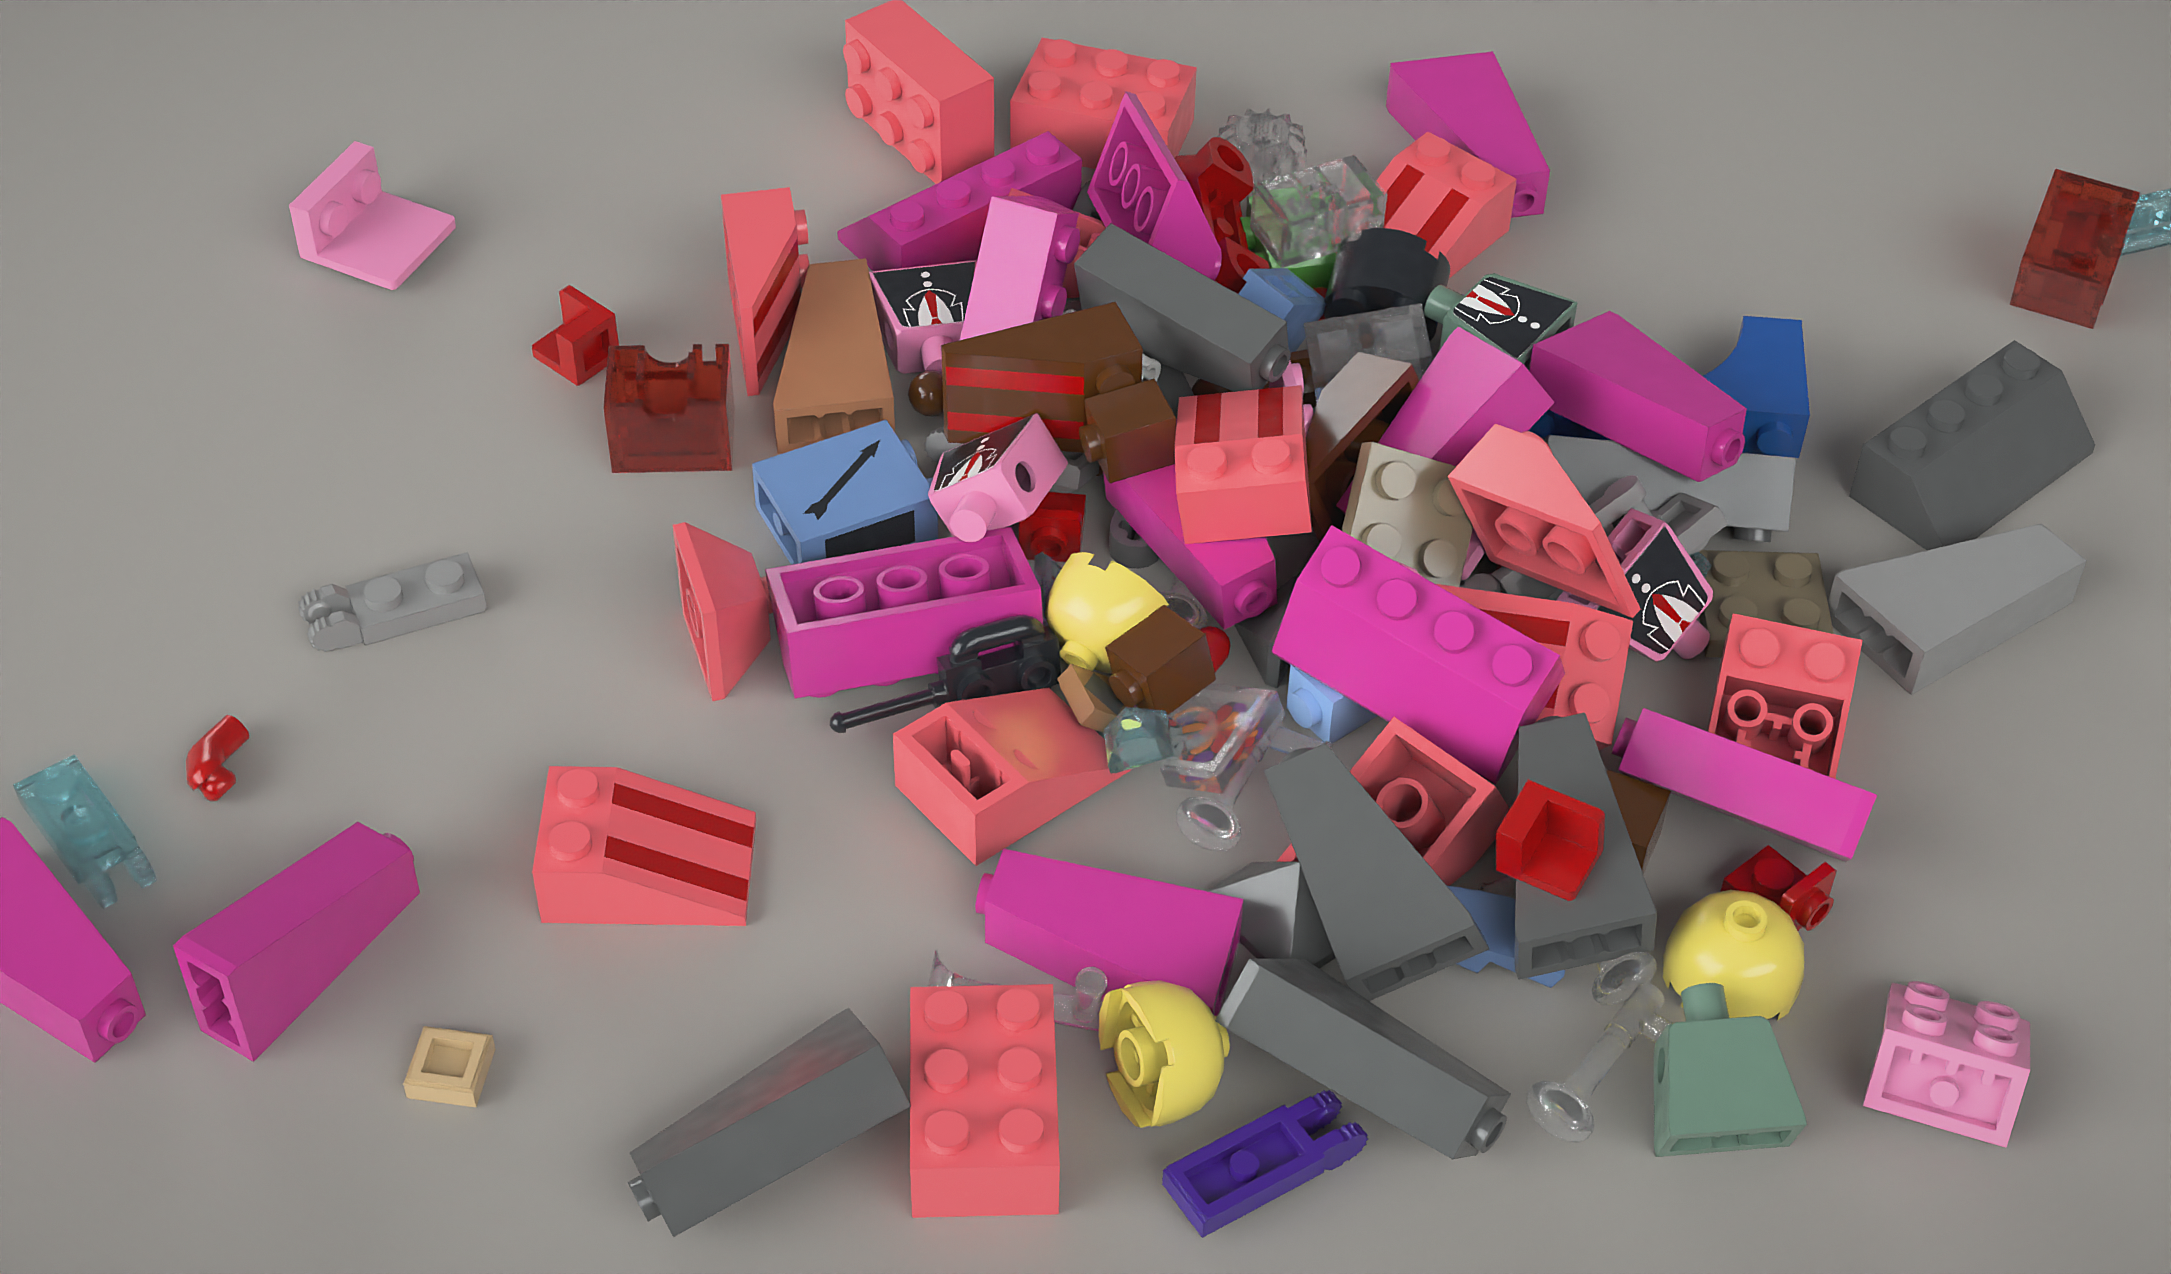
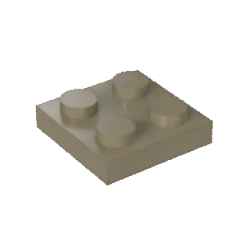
M1376 442L1362 443L1342 531L1390 559L1416 569L1422 577L1434 584L1459 587L1473 526L1448 478V475L1456 466Z
M1701 550L1695 553L1693 561L1713 590L1712 601L1699 616L1700 623L1710 633L1709 642L1704 649L1705 657L1722 658L1725 638L1733 613L1834 634L1819 553Z

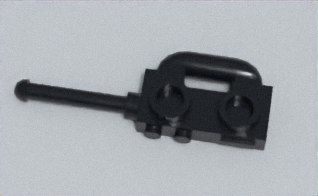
M1028 615L1012 616L970 628L960 633L953 640L949 647V654L937 657L939 681L929 683L928 689L842 714L838 711L830 718V727L837 733H846L848 728L931 704L937 708L947 702L1043 688L1051 689L1053 685L1059 684L1057 679L1061 675L1058 637L1049 625L1043 627L1040 621ZM1015 643V646L978 656L979 652Z

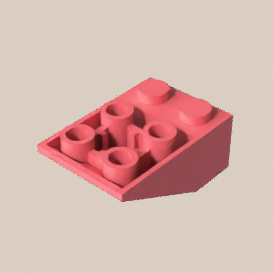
M1733 613L1725 638L1707 731L1835 779L1863 640Z
M1050 688L947 702L893 733L895 786L975 866L1131 771V763L1095 730L1081 726L1071 707Z

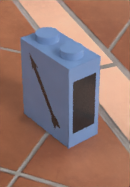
M887 420L752 463L756 508L791 565L938 539V513L928 496L933 478L924 477L918 468L917 458L911 444L906 439L900 441Z

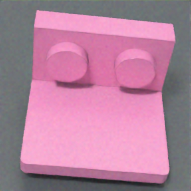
M354 141L289 204L300 258L390 290L397 289L456 228L453 215L383 192L374 147Z
M1912 981L1907 986L1891 983L1887 997L1883 1034L1864 1095L1863 1106L2006 1148L2030 1073V1022L2021 1019L2019 1013L2014 1009L2000 1003L1981 1001L1975 1006L1951 999L1947 991L1930 983Z

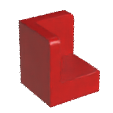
M568 285L559 291L563 324L532 344V353L534 358L576 386H580L619 359L620 348L615 313L573 286Z
M1528 779L1496 831V870L1567 901L1574 900L1604 850V811Z

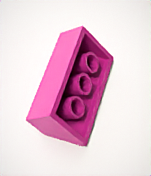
M1125 91L1087 193L1105 227L1112 223L1215 281L1221 267V248L1188 180L1137 95Z
M1047 131L837 231L838 240L859 259L866 258L867 265L872 271L978 260L992 196H1008L1011 188L1033 196L1049 199L1073 210L1081 191L1082 158Z
M1332 525L1296 580L1272 649V653L1387 722L1396 717L1494 785L1497 784L1519 749V727L1535 723L1565 675L1559 654Z
M1011 527L988 530L984 537L976 542H966L953 536L765 569L783 665L795 699L807 696L817 698L828 697L840 690L868 685L888 686L899 682L901 679L934 673L938 674L937 657L949 654V647L953 640L963 631L1017 615L1033 616L1043 625L1041 588ZM1015 643L979 652L978 656L1015 646Z

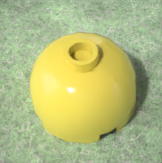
M1087 552L1073 553L1057 575L1046 597L1045 616L1047 623L1058 637L1059 646L1062 648L1059 654L1068 665L1074 664L1091 671L1095 669L1105 673H1112L1105 647L1163 605L1168 607L1169 604L1146 580L1125 566L1111 561L1107 569L1103 570L1089 565L1095 554Z
M1728 890L1712 893L1685 909L1667 939L1663 955V979L1668 989L1671 982L1674 990L1681 996V992L1684 989L1704 983L1721 984L1724 987L1729 1018L1762 1016L1770 1019L1779 1013L1778 1020L1789 1013L1799 995L1804 978V943L1791 917L1775 902L1752 892Z
M1161 980L1143 981L1128 984L1124 988L1108 992L1102 1002L1099 1011L1098 1034L1100 1050L1113 1048L1118 1067L1117 1071L1106 1073V1076L1121 1111L1137 1127L1143 1128L1150 1125L1151 1127H1160L1174 1123L1197 1112L1214 1097L1223 1074L1224 1058L1228 1056L1230 1049L1227 1029L1215 1021L1217 1016H1214L1204 1001L1189 988Z

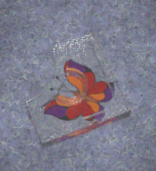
M1211 683L1161 721L1156 722L1144 712L1140 714L1137 720L1143 736L1160 741L1168 748V753L1160 768L1167 786L1223 794L1283 707L1277 691Z

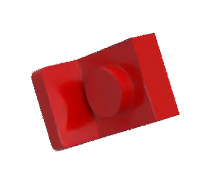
M1048 492L1034 513L1019 522V544L1027 560L1067 562L1071 554L1081 552L1086 514V494Z
M1767 845L1723 879L1720 892L1736 890L1758 894L1775 902L1791 917L1797 931L1802 927L1810 931L1824 920L1833 906L1834 900L1829 895L1837 870L1827 862H1824L1806 875L1770 845Z

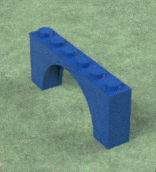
M1743 316L1736 347L1723 363L1703 375V377L1747 408L1742 433L1745 438L1742 453L1799 458L1810 417L1802 320ZM1549 409L1528 430L1541 438L1547 435L1613 441Z

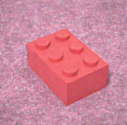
M903 0L888 1L845 20L846 44L843 48V54L848 71V88L846 89L845 96L849 109L857 118H862L879 133L887 145L895 147L911 162L916 171L924 173L935 184L994 157V77Z
M1042 37L1010 100V149L1049 131L1082 158V167L1096 169L1125 91L1137 95L1175 158L1178 156L1194 120L1197 67L1178 64L1167 59L1157 60L1126 54L1115 49L1105 50L1074 44L1068 40H1053Z
M1053 984L910 987V1180L912 1218L1059 1214L1060 1159Z

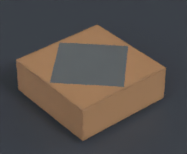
M1070 664L1058 677L1059 686L1081 726L1117 738L1126 739L1139 725L1132 709L1125 706L1114 694L1108 676Z

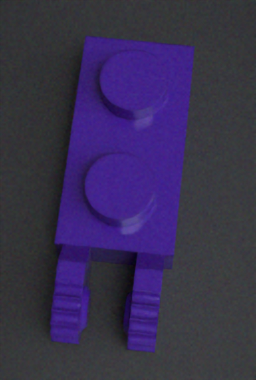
M1323 1090L1321 1093L1317 1092L1315 1096H1310L1289 1108L1284 1104L1166 1166V1169L1163 1170L1162 1185L1203 1238L1324 1173V1169L1333 1170L1343 1165L1345 1161H1350L1351 1158L1356 1157L1362 1151V1148L1367 1145L1366 1141L1369 1139L1367 1138V1133L1356 1122L1351 1124L1349 1122L1347 1125H1342L1340 1129L1336 1128L1316 1140H1312L1310 1135L1316 1133L1320 1128L1331 1124L1337 1118L1336 1116L1341 1113L1342 1102L1333 1091Z

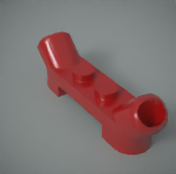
M1213 137L1196 154L1179 155L1174 159L1188 180L1221 248V267L1215 282L1239 294L1247 283L1243 277L1249 269L1270 268L1267 260L1248 249L1246 233L1240 217H1243L1240 202L1255 189L1250 165L1244 155L1233 144L1221 137Z

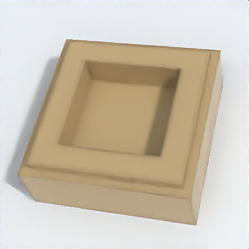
M424 1026L403 1083L406 1097L408 1099L476 1108L496 1050L493 1035Z

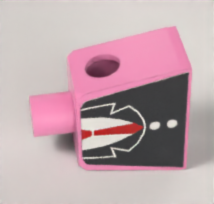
M977 260L869 272L882 341L896 371L903 374L924 371H939L942 373L941 345L960 340Z
M1038 413L944 452L939 459L928 496L931 504L952 536H956L966 542H976L981 540L988 530L1005 528L1032 515L1062 474L1068 461Z
M1631 508L1610 533L1608 540L1640 606V611L1631 618L1566 591H1563L1556 601L1575 603L1633 620L1629 649L1655 662L1665 659L1672 649L1681 658L1691 659L1705 649L1710 639L1709 631L1697 618L1712 601L1713 590L1670 526L1660 519Z

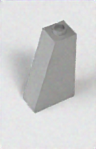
M2037 524L1846 569L1835 575L1828 599L1832 626L1845 637L1863 640L1861 651L1912 695L2070 605L2087 560L2043 524Z

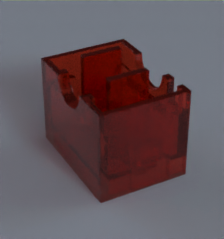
M2055 169L2022 257L2009 305L2093 329L2122 253L2140 192Z
M693 344L692 352H689L688 357L671 363L662 362L650 356L646 351L645 345L608 347L603 409L612 473L732 471L735 406L729 344H715L716 361H703L702 344Z

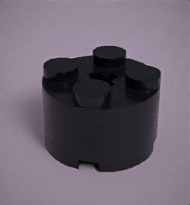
M1370 228L1362 230L1360 238L1349 242V236L1341 240L1324 299L1326 307L1323 314L1326 321L1333 328V340L1336 343H1343L1344 334L1372 328H1382L1386 331L1385 341L1382 346L1388 347L1392 353L1403 358H1415L1421 355L1423 346L1433 339L1438 326V322L1425 316V305L1435 287L1440 284L1447 287L1450 276V265L1447 258L1439 252L1437 260L1433 255L1425 251L1426 240L1414 234L1396 229Z

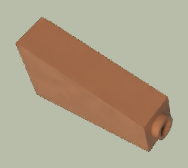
M866 258L815 263L808 266L773 400L777 454L786 453L883 420H887L895 432L894 397Z

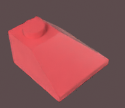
M686 522L673 524L682 612L712 702L725 699L771 640L769 614L773 613L766 576L760 577L751 552Z

